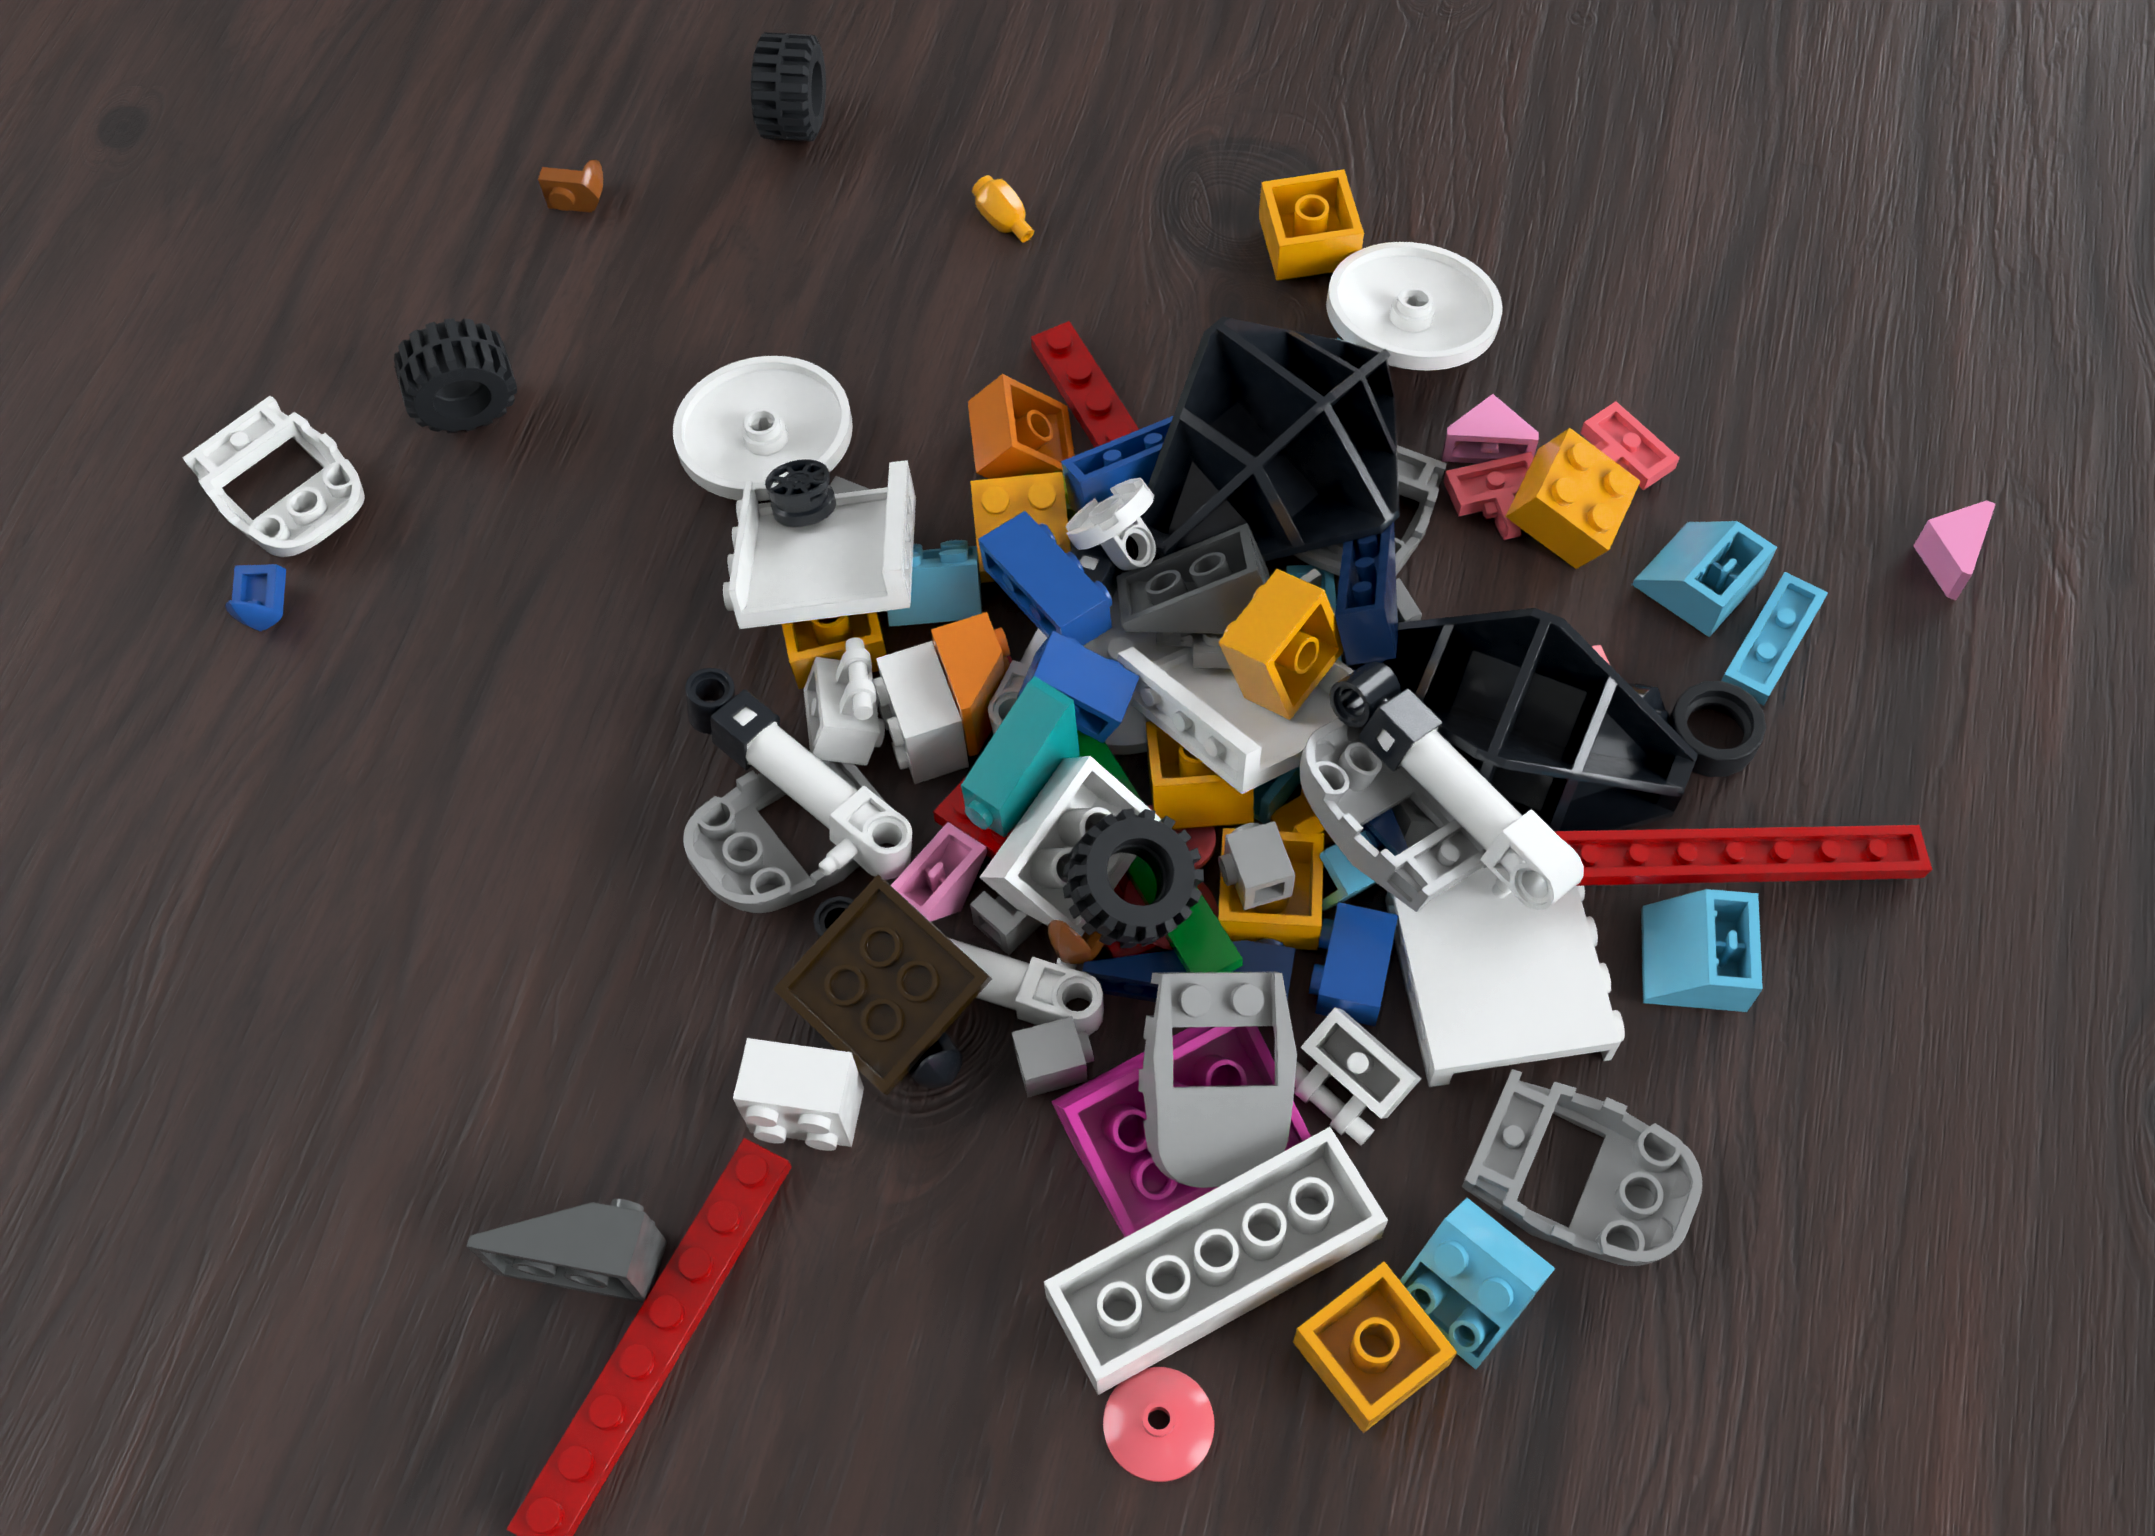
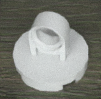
M1142 478L1129 479L1110 488L1113 496L1101 503H1098L1094 498L1067 523L1066 529L1068 532L1066 534L1078 550L1089 549L1101 544L1111 561L1124 571L1146 567L1155 557V540L1140 517L1153 503L1154 494ZM1128 536H1131L1138 545L1139 552L1136 560L1132 559L1126 551V539Z

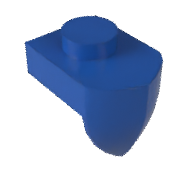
M277 564L235 566L232 600L225 604L230 616L243 625L258 631L266 630L275 625L283 616L286 569Z

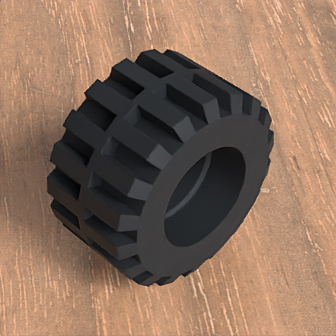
M764 32L756 45L751 69V105L758 132L763 139L814 141L822 125L826 98L825 62L820 43L815 35Z
M454 318L444 319L442 323L436 324L432 322L426 324V328L422 330H414L409 334L410 339L402 340L399 344V352H396L394 355L396 376L409 417L414 418L415 422L421 427L429 426L430 430L436 432L441 430H447V433H457L459 430H466L468 432L476 430L475 427L487 426L493 423L492 419L502 417L507 412L506 407L513 405L515 401L514 394L517 393L514 374L504 341H502L501 336L496 330H490L489 325L482 322L475 325L471 319H463L462 321H455Z
M1134 808L1122 810L1117 816H1114L1112 813L1105 816L1081 837L1068 855L1071 857L1070 861L1064 866L1063 877L1068 878V883L1063 887L1064 899L1072 898L1074 905L1068 909L1073 919L1081 915L1086 921L1081 928L1088 935L1095 931L1102 934L1099 942L1109 946L1115 941L1120 942V948H1132L1141 943L1142 947L1152 944L1186 921L1192 913L1190 908L1197 904L1202 892L1197 890L1196 886L1203 882L1204 878L1203 870L1195 869L1194 864L1201 859L1198 848L1189 851L1185 843L1191 839V836L1185 829L1179 834L1171 829L1176 821L1168 816H1165L1161 821L1154 820L1156 811L1144 809L1139 815H1135ZM1113 854H1133L1143 859L1150 866L1157 883L1156 896L1152 904L1145 906L1134 905L1124 901L1114 892L1107 874L1108 861Z

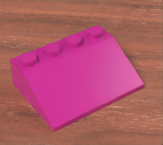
M1257 1026L1189 1027L1173 1036V1087L1275 1085V1062ZM1145 1051L1051 1101L1074 1149L1124 1237L1218 1188L1192 1187L1178 1183L1163 1174L1153 1162L1147 1147L1143 1122L1147 1119L1144 1095L1139 1091V1069H1143ZM1294 1101L1285 1151L1311 1137Z

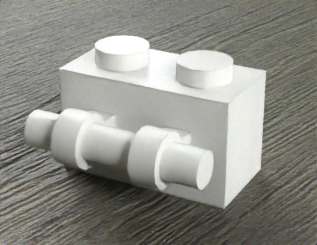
M853 637L846 641V652L842 655L841 660L815 657L804 687L810 752L819 760L867 766L874 747H880L883 742L885 723L883 719L878 718L877 708L879 701L874 683L872 682L871 655L865 649L863 640Z
M1334 1008L1300 1047L1317 1062V1065L1309 1072L1299 1062H1296V1090L1294 1094L1304 1103L1311 1101L1332 1120L1330 1126L1341 1136L1346 1132L1361 1146L1374 1132V1129L1359 1117L1365 1108L1368 1107L1381 1119L1388 1118L1422 1078L1343 1009ZM1331 1075L1353 1094L1346 1104L1324 1086Z

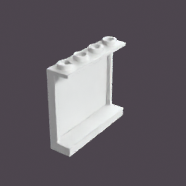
M908 460L889 462L888 487L834 494L836 499L834 511L824 520L803 527H790L777 522L773 516L771 502L758 504L752 480L745 481L743 499L736 502L739 524L732 528L734 554H728L727 558L730 581L723 584V598L726 609L728 611L734 610L739 629L910 608L916 496Z
M1134 647L1118 653L1117 661L1125 669L1140 676L1129 704L1241 794L1300 766L1303 750L1311 734L1318 728L1338 718L1330 705L1329 693L1331 687L1354 672V670L1337 659L1291 720L1244 698L1231 669L1193 668L1191 647L1181 649L1154 662Z
M1482 867L1426 903L1418 912H1415L1387 891L1385 902L1388 913L1398 915L1394 940L1429 1087L1450 1084L1453 1073L1600 1051L1603 1061L1613 1058L1621 1041L1624 1040V1024L1618 1010L1612 1011L1608 997V993L1611 991L1610 974L1606 964L1599 963L1594 947L1597 946L1598 942L1597 928L1594 919L1591 916L1586 917L1582 904L1585 897L1584 886H1575L1545 910H1535L1527 907L1513 892L1508 893L1505 898L1496 897L1492 892V887L1495 885L1498 877L1488 867Z

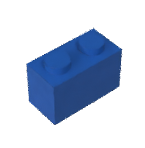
M1052 631L1035 653L1017 699L1027 683L1036 676L1074 700L1078 731L1104 743L1122 723L1140 676L1125 669L1118 661L1106 659L1082 646L1076 639Z
M1338 902L1334 920L1324 918L1318 948L1327 949L1325 966L1314 964L1308 993L1318 996L1316 1014L1328 1016L1334 1008L1343 1009L1358 1023L1376 1026L1398 915Z

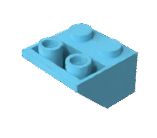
M1738 521L1687 522L1634 579L1632 585L1710 637L1763 578L1777 547Z
M951 540L942 542L940 544L941 549L923 550L921 544H914L910 608L887 611L889 627L959 621L981 614L982 595L977 546H968V541Z
M1704 889L1642 907L1643 1003L1747 1012L1763 989L1758 893Z
M1466 1198L1442 1221L1400 1281L1454 1347L1457 1354L1474 1369H1477L1523 1312L1555 1268L1470 1199Z

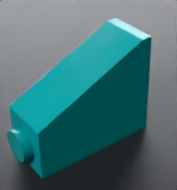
M1036 676L1027 683L961 784L965 813L976 826L984 830L989 827L1005 838L1021 820L1062 760L1080 757L1073 699Z

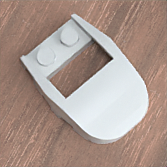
M271 396L265 398L183 457L186 464L198 477L199 483L227 521L264 550L277 557L294 556L317 545L347 523L359 511L365 499L358 473L349 460L345 459L340 453L336 442L326 433L320 434L310 427L308 421L297 413L293 412L287 416L281 412L276 399ZM293 437L323 469L252 520L224 492L222 487Z

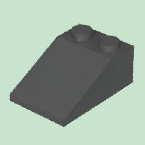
M1243 524L1154 560L1146 567L1117 575L1121 625L1125 632L1224 634L1227 626L1235 621L1251 602L1256 590L1270 578L1266 563L1248 524Z
M613 1199L611 1205L591 1202L470 1235L466 1247L496 1275L644 1303L656 1283L667 1241L655 1226V1222L649 1218L646 1212H643L644 1207L629 1200Z

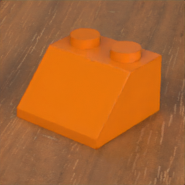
M1004 374L1000 375L968 401L977 474L988 479L1063 472L1061 461L1075 456L1067 405Z
M987 612L931 629L935 651L962 720L966 750L969 757L979 754L992 731L988 713L989 702L1010 666L1007 658L1010 655V650L1004 631L1001 627L993 629Z

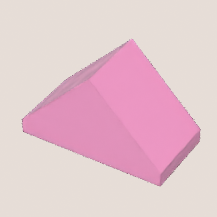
M1492 394L1447 427L1442 451V462L1478 464L1531 452L1534 457L1539 440V432Z
M1983 501L1929 519L1916 540L1914 548L1946 597L1957 600L1972 576L1995 503Z
M947 822L891 886L930 922L960 912L985 859L987 847Z

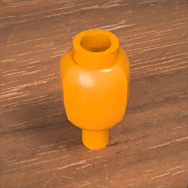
M990 175L982 177L975 183L972 193L976 197V207L983 217L999 232H1013L1021 242L1028 241L1033 236L1034 230L1025 221V208L1015 191L1004 180H994Z

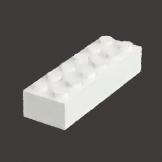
M1329 1127L1044 1281L1046 1298L1094 1389L1100 1395L1382 1238L1388 1219L1333 1130Z

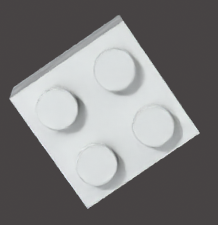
M932 641L876 658L880 677L872 679V682L875 686L879 701L878 707L885 723V729L890 731L893 740L892 747L900 770L909 767L914 784L969 767L962 720Z
M747 1038L733 1100L750 1133H754V1137L769 1143H784L786 1138L805 1140V1144L812 1148L832 1151L836 1149L837 1145L852 1147L864 1086L852 1052Z

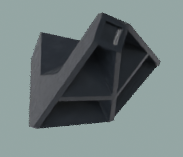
M1222 316L1204 331L1147 486L1154 494L1153 503L1140 516L1155 540L1156 552L1153 561L1246 523L1265 562L1380 534L1400 517L1396 405L1387 361L1391 356L1386 349L1379 352L1344 340ZM1131 537L1136 555L1138 557V545L1136 541Z
M1536 608L1398 623L1396 658L1387 659L1382 662L1396 675L1400 684V692L1407 688L1410 689L1443 722L1437 732L1521 815L1526 814L1532 809L1553 831L1627 830L1672 817L1683 796L1698 756L1565 619ZM1365 664L1348 665V667L1355 671Z

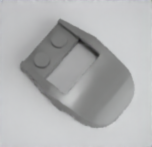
M1398 445L1399 495L1420 503L1402 540L1395 538L1396 575L1408 561L1426 533L1439 492V484L1447 464ZM1343 543L1294 554L1297 558L1312 566L1340 576Z
M1337 718L1315 730L1309 737L1301 756L1300 781L1305 797L1315 815L1350 863L1415 912L1420 911L1426 903L1482 867L1486 868L1487 866L1480 860L1486 850L1403 767L1392 772L1359 738L1366 724L1362 727L1354 728L1347 726ZM1408 798L1440 828L1396 856L1388 849L1379 852L1360 834L1364 824Z
M821 760L857 791L862 786H866L885 802L855 764ZM753 770L736 779L737 787L722 798L714 796L698 808L688 820L683 835L688 861L708 889L726 904L751 913L773 912L802 901L843 881L860 866L855 860L851 859L841 869L835 870L829 876L822 874L819 869L809 876L758 812L786 795V793L762 773L757 775Z
M1279 972L1152 973L1151 983L1158 984L1154 1015H1146L1143 1039H1146L1143 1069H1139V1091L1144 1095L1147 1117L1143 1121L1147 1147L1155 1165L1170 1179L1192 1187H1220L1281 1154L1286 1149L1292 1116L1297 1051L1283 976ZM1273 1026L1275 1037V1085L1173 1087L1172 1028Z
M1512 1069L1462 1187L1528 1234L1607 1262L1624 1266H1640L1658 1261L1676 1250L1686 1237L1702 1193L1701 1170L1692 1151L1678 1137L1656 1123L1648 1126L1627 1113L1626 1109L1628 1106L1608 1097H1606L1605 1101L1576 1093L1577 1088L1554 1082L1551 1089L1519 1080L1522 1072ZM1552 1114L1604 1137L1569 1227L1527 1209L1528 1207L1517 1201Z

